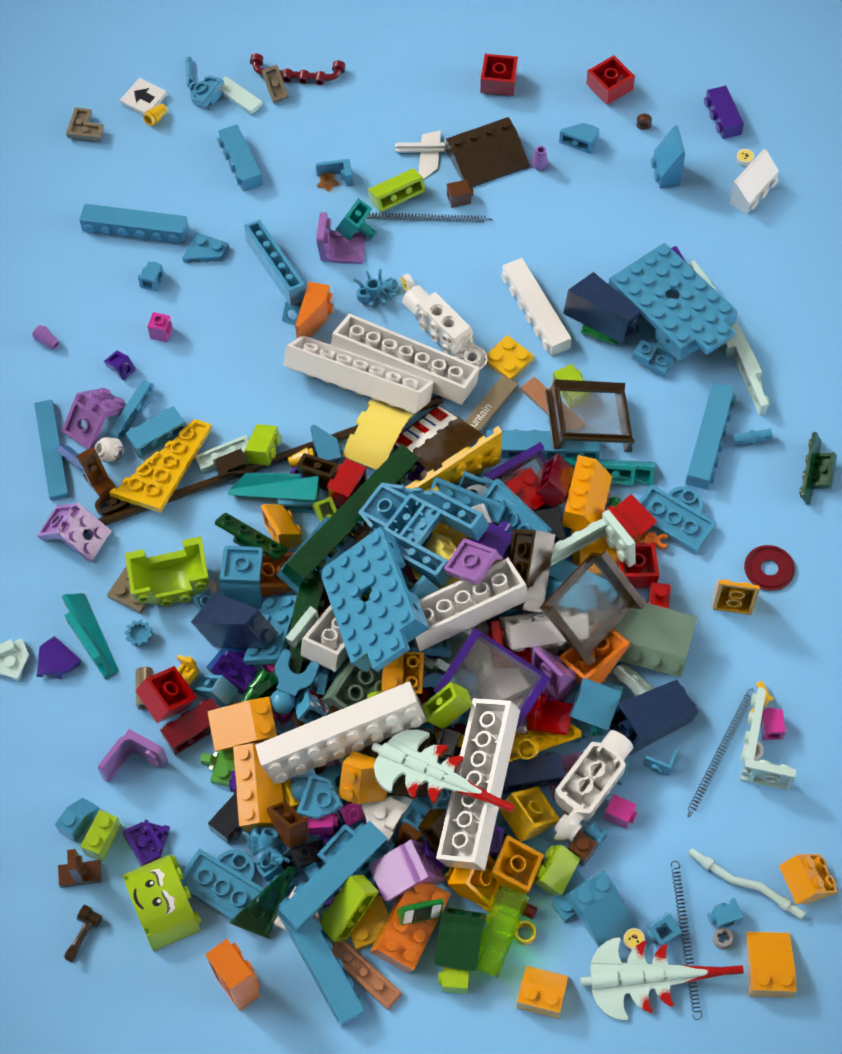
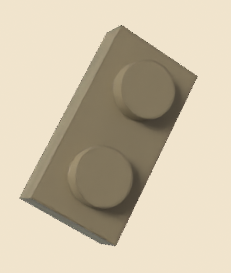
M278 65L261 70L272 102L276 103L289 98Z

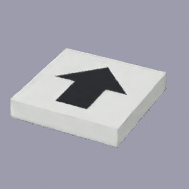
M139 78L120 99V103L144 115L145 111L158 106L167 96V91Z

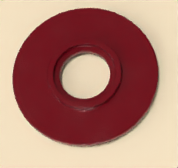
M762 545L756 547L747 555L744 570L748 580L753 585H758L763 590L776 591L786 587L792 581L795 574V564L792 557L782 548L773 545ZM770 560L775 562L778 566L777 573L774 575L765 574L761 570V564L764 561Z

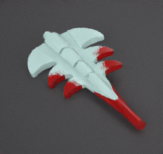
M405 730L394 735L388 743L383 745L374 743L372 746V750L379 753L374 764L376 780L389 793L392 792L396 780L400 776L406 775V789L413 799L416 798L420 786L427 782L429 783V799L433 804L436 803L439 794L445 788L493 804L510 813L515 808L514 804L492 795L454 773L456 768L464 761L463 756H454L448 758L442 764L437 763L440 756L448 750L447 745H433L424 749L421 753L418 752L419 746L430 737L428 732Z
M618 937L606 941L597 949L590 965L591 977H580L581 986L592 985L594 1000L605 1014L615 1019L628 1020L629 1017L625 1012L623 1003L626 994H630L632 1000L642 1010L652 1013L653 1009L649 1003V991L651 989H655L656 994L663 1003L672 1007L670 986L718 976L744 974L743 965L725 967L668 965L666 958L667 944H663L657 950L652 964H647L644 956L645 941L637 944L631 950L627 963H622L618 952L621 938Z

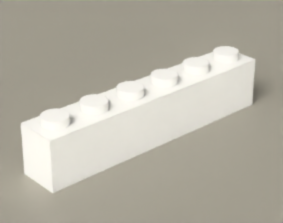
M520 258L503 265L501 278L504 283L508 284L511 295L516 297L519 309L525 312L526 320L529 324H532L535 335L540 337L544 350H548L549 354L553 356L570 349L571 337L524 260Z

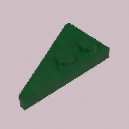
M288 866L230 921V924L268 939L278 915V906L284 900L297 868Z

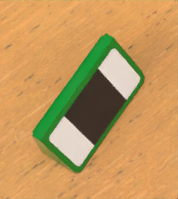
M440 898L398 908L397 913L400 925L439 918L444 900Z

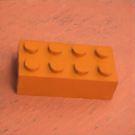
M422 882L398 896L370 953L405 973L414 971L439 918L400 925L397 910L402 906L440 898L444 900V909L451 894L432 883Z
M226 939L206 953L205 956L215 978L237 1009L241 1011L261 996L258 990L261 986L256 978L254 968L248 960H243L244 957L235 942L231 944Z

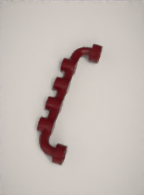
M253 53L250 56V64L257 74L263 75L261 70L264 69L260 68V66L263 65L264 57L261 54ZM340 60L334 61L332 64V71L334 73L325 74L323 71L310 73L307 70H300L298 72L292 71L289 68L280 70L283 81L287 83L291 82L292 78H298V82L301 84H307L308 79L315 80L317 85H324L325 81H333L340 74L344 73L346 64Z

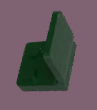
M444 907L441 912L434 963L437 966L475 971L477 969L486 913Z

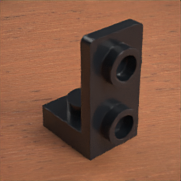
M447 728L440 729L435 745L448 746V750L439 758L442 760V763L448 758L456 756L455 752L462 736L461 733Z
M321 839L290 848L284 856L290 860V863L283 861L281 864L284 869L288 866L297 868L293 876L295 878L305 866L313 862L318 863L322 861L317 854L326 844H323Z

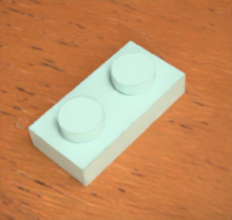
M626 663L616 666L613 671L617 679L629 686L636 696L654 689L653 686Z

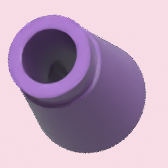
M538 146L532 159V166L534 169L542 171L546 169L549 161L546 148Z
M39 325L32 333L35 341L52 350H55L60 343L46 326Z

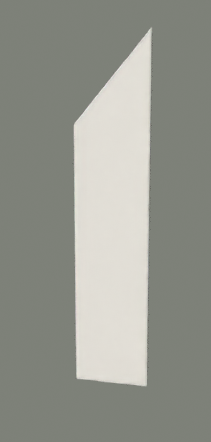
M441 130L422 134L421 142H440ZM420 152L419 174L423 176V179L438 169L439 152Z

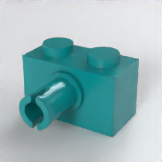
M358 198L335 230L348 240L351 239L355 232L359 231L371 241L377 231L365 223V218L373 208Z

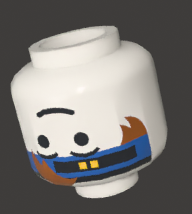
M104 437L95 445V450L100 460L104 462H117L124 454V447L117 438Z

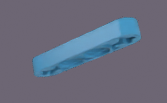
M143 380L111 428V438H117L120 441L124 438L125 433L128 432L153 393L154 383Z

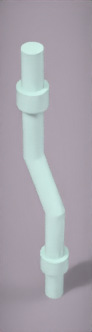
M694 848L689 851L688 855L701 863V866L707 871L710 869L732 885L759 890L778 903V907L784 911L788 910L799 919H802L805 912L792 904V900L786 896L782 897L762 882L735 877L715 864V860L709 856L705 857Z

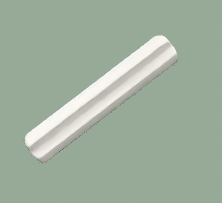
M444 142L396 143L395 151L397 153L445 152L446 144Z

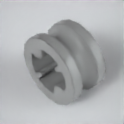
M727 928L717 929L713 936L714 945L719 949L730 947L733 941L732 932ZM725 934L727 935L726 939H729V941L725 940L724 943H721L720 938H717V936Z

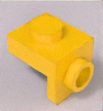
M178 655L177 660L181 665L177 670L188 686H190L200 673V670L193 658Z

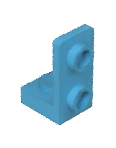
M350 159L323 161L315 164L317 176L341 174L342 180L346 182V187L353 186Z

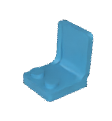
M225 546L220 572L221 594L256 609H261L263 603L260 587L263 549L261 547Z

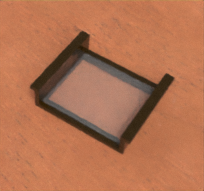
M555 379L550 389L545 390L553 449H561L565 441L623 443L624 452H632V445L635 441L632 437L625 395V383Z
M604 550L602 553L592 552L540 606V609L543 610L579 656V661H585L590 666L595 661L590 654L593 649L631 608L642 610L646 602L609 553Z

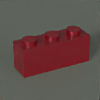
M558 453L544 464L536 492L552 507L558 503L562 504L567 499L574 470Z
M212 698L200 702L196 708L184 712L180 718L166 723L160 729L163 739L175 756L211 734L208 711L219 709Z

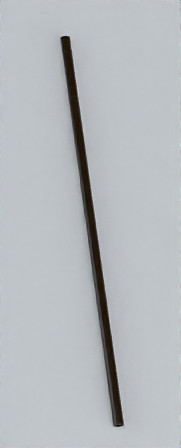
M438 395L431 398V401L417 413L443 404L441 396ZM358 425L330 435L338 441L347 439L350 434H355ZM313 441L276 454L269 466L286 461L288 457L307 447L308 449L313 448L315 450ZM247 464L245 466L228 471V473L239 470H254V472H256L269 466ZM228 474L220 478L217 475L175 490L167 503L242 477L244 474ZM134 505L98 518V520L107 526L150 509Z

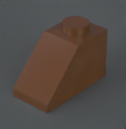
M283 801L267 807V813L275 831L278 833V838L286 846L292 848L307 842V820L297 814L296 810Z

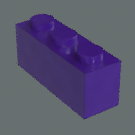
M727 86L708 89L704 98V104L710 111L711 120H714L717 133H720L722 139L742 135L744 122Z

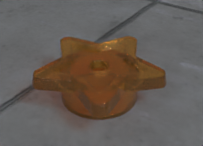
M333 173L319 175L320 182L317 184L318 188H325L327 192H330L332 187L339 185V182L334 180Z

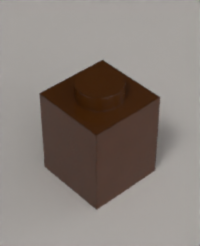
M467 179L446 184V195L451 208L471 204V196H474L472 186L468 185Z
M579 831L568 846V850L581 858L579 864L584 867L596 851L597 842Z

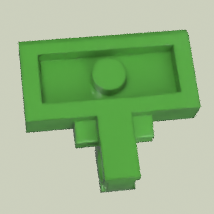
M233 749L222 750L219 753L214 752L213 755L202 753L201 765L209 766V770L213 771L210 779L211 783L229 787L231 771L235 770Z

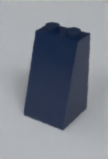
M593 272L568 289L563 314L620 343H624L628 339H633L636 335L641 310Z
M216 592L191 621L213 647L267 649L279 634L258 609Z
M676 679L619 703L609 728L621 733L632 743L633 749L628 755L630 756L691 723L699 711L695 703L687 695L685 688Z

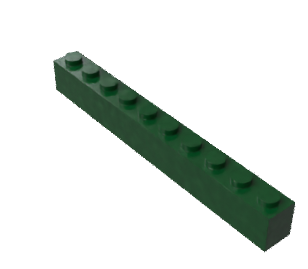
M401 444L285 564L281 572L298 587L304 582L308 584L314 577L313 572L316 569L318 571L321 570L327 563L325 560L328 557L331 559L338 552L337 547L339 545L343 547L350 539L349 534L351 532L355 534L362 526L360 523L365 520L358 512L381 483L402 485L407 479L405 476L407 474L411 475L418 466L415 464L419 457L405 445Z

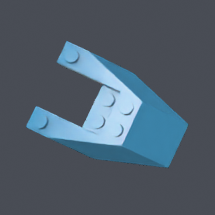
M381 483L358 512L373 531L381 526L394 535L404 562L441 587H444L451 578L444 569L448 560L421 546L437 524L442 522L477 541L489 527L483 513L438 490L425 491L422 488L415 487L411 489L405 488L403 485Z

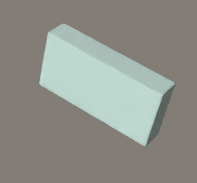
M311 606L286 636L289 645L294 648L298 645L319 618L317 610Z

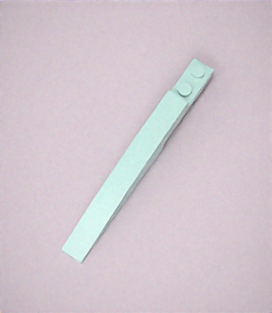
M694 260L691 261L690 267L715 289ZM735 321V324L731 326L736 331L735 336L721 345L726 358L734 357L758 415H764L770 402L768 396L763 393V385L760 381L762 370L742 330Z

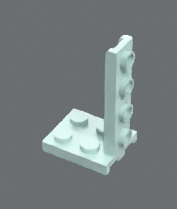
M608 509L602 513V519L592 522L585 529L574 532L569 538L558 541L553 548L551 566L598 539L605 537L608 546L615 549L620 561L625 562L630 567L635 564V542Z
M758 687L756 694L752 693L750 705L754 707L753 712H749L747 724H750V730H746L744 736V743H747V747L741 753L740 761L744 762L740 780L789 791L795 779L796 769H792L784 764L779 766L773 765L766 760H754L766 690Z

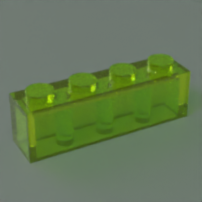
M503 885L500 890L496 891L494 896L495 905L493 910H489L486 917V922L488 923L485 930L482 931L476 970L498 979L529 900L526 894Z

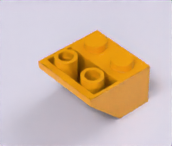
M406 652L385 666L382 671L381 691L385 692L410 681L416 694H423L424 652Z
M797 854L779 865L796 905L809 904L838 893L835 887V880L830 876L826 867V861L820 854Z

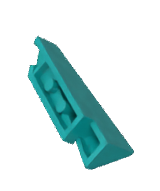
M563 457L575 470L577 458ZM597 459L612 476L610 484L634 486L635 481L653 485L655 462Z
M245 473L229 489L228 495L314 501L320 495L319 476L302 478L301 474Z
M84 593L61 596L69 610L64 615L67 623L104 679L106 680L116 674L119 670Z

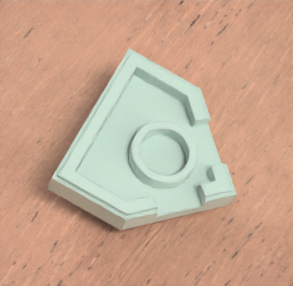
M22 638L15 642H12L10 639L0 644V676L3 675L15 681L20 680L22 671L30 659Z

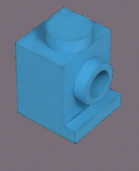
M148 261L146 268L144 267L141 275H138L140 288L157 292L164 277L162 264Z
M732 898L728 905L726 903L716 905L712 912L708 913L711 926H715L716 930L741 924L743 919L736 898Z
M668 912L647 926L649 929L647 932L649 939L653 944L657 942L660 946L682 933L673 916ZM659 926L665 927L664 933L660 934L658 932Z

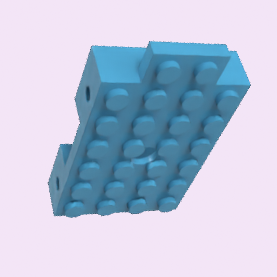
M665 242L609 278L608 284L641 310L640 314L656 329L655 338L678 361H681L698 348L708 355L732 339L736 334V331L731 326L735 324L737 310ZM669 291H676L680 297L677 300L674 298L667 299L665 294Z
M381 526L319 570L350 662L365 672L371 668L377 672L410 650L408 642L429 628L418 596L408 591L400 569L406 565L395 536ZM371 591L369 595L370 599L366 602H363L362 596Z

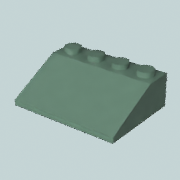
M620 597L618 600L617 607L623 602V600ZM646 603L642 610L631 608L613 628L630 642L629 647L619 661L681 678L697 616Z
M348 657L321 701L329 707L334 705L341 710L366 700L368 694L382 690L383 668L378 672L373 668L365 672L351 664Z

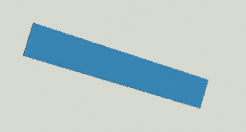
M52 399L36 402L34 406L49 498L54 500L69 497L63 457L56 450L60 444L54 402Z

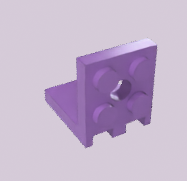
M106 388L76 393L62 432L87 449L95 447L106 417L120 415L127 404L122 398L114 396ZM82 420L86 422L85 429L82 427Z
M73 503L56 506L37 534V537L41 540L61 539L90 562L94 559L112 530L82 505ZM85 529L89 532V538L87 540L83 537V531Z

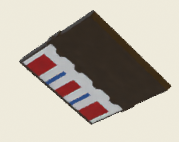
M437 405L400 433L394 448L397 449L401 444L405 445L419 457L418 465L428 472L432 469L435 472L443 467L441 463L464 448L470 447L484 435L464 422L460 417Z

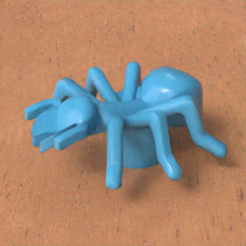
M379 269L378 280L371 278L369 271H366L368 278L366 287L363 286L360 280L353 279L360 286V289L356 291L357 300L361 303H369V306L372 307L375 306L377 297L382 305L387 303L381 294L391 300L393 296H397L396 292L399 291V288L396 289L398 282L392 277L381 285L382 269Z
M254 827L251 835L245 831L243 832V836L247 838V847L252 849L254 856L265 850L262 853V862L265 861L269 853L271 855L270 863L274 866L283 863V861L290 863V860L284 857L290 848L288 847L285 852H281L280 850L284 843L281 841L278 846L275 845L278 833L274 827L273 829Z

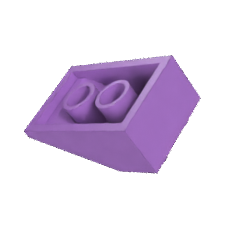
M537 646L532 648L531 664L551 678L545 689L557 701L560 700L576 686L575 673L570 668L567 669L556 654L553 655L549 650Z

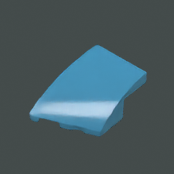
M444 788L441 791L435 804L431 802L429 795L413 799L398 824L402 826L407 822L421 833L418 826L430 809H446L447 811L451 796L448 789Z

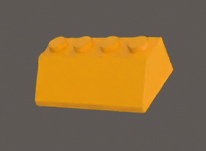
M578 455L562 519L563 527L581 531L588 527L590 523L602 519L612 476L597 459Z
M259 743L233 746L239 826L247 832L252 831L254 827H261L262 829L272 828L273 824L267 813V807L284 801L283 783L274 785L260 764L255 746Z

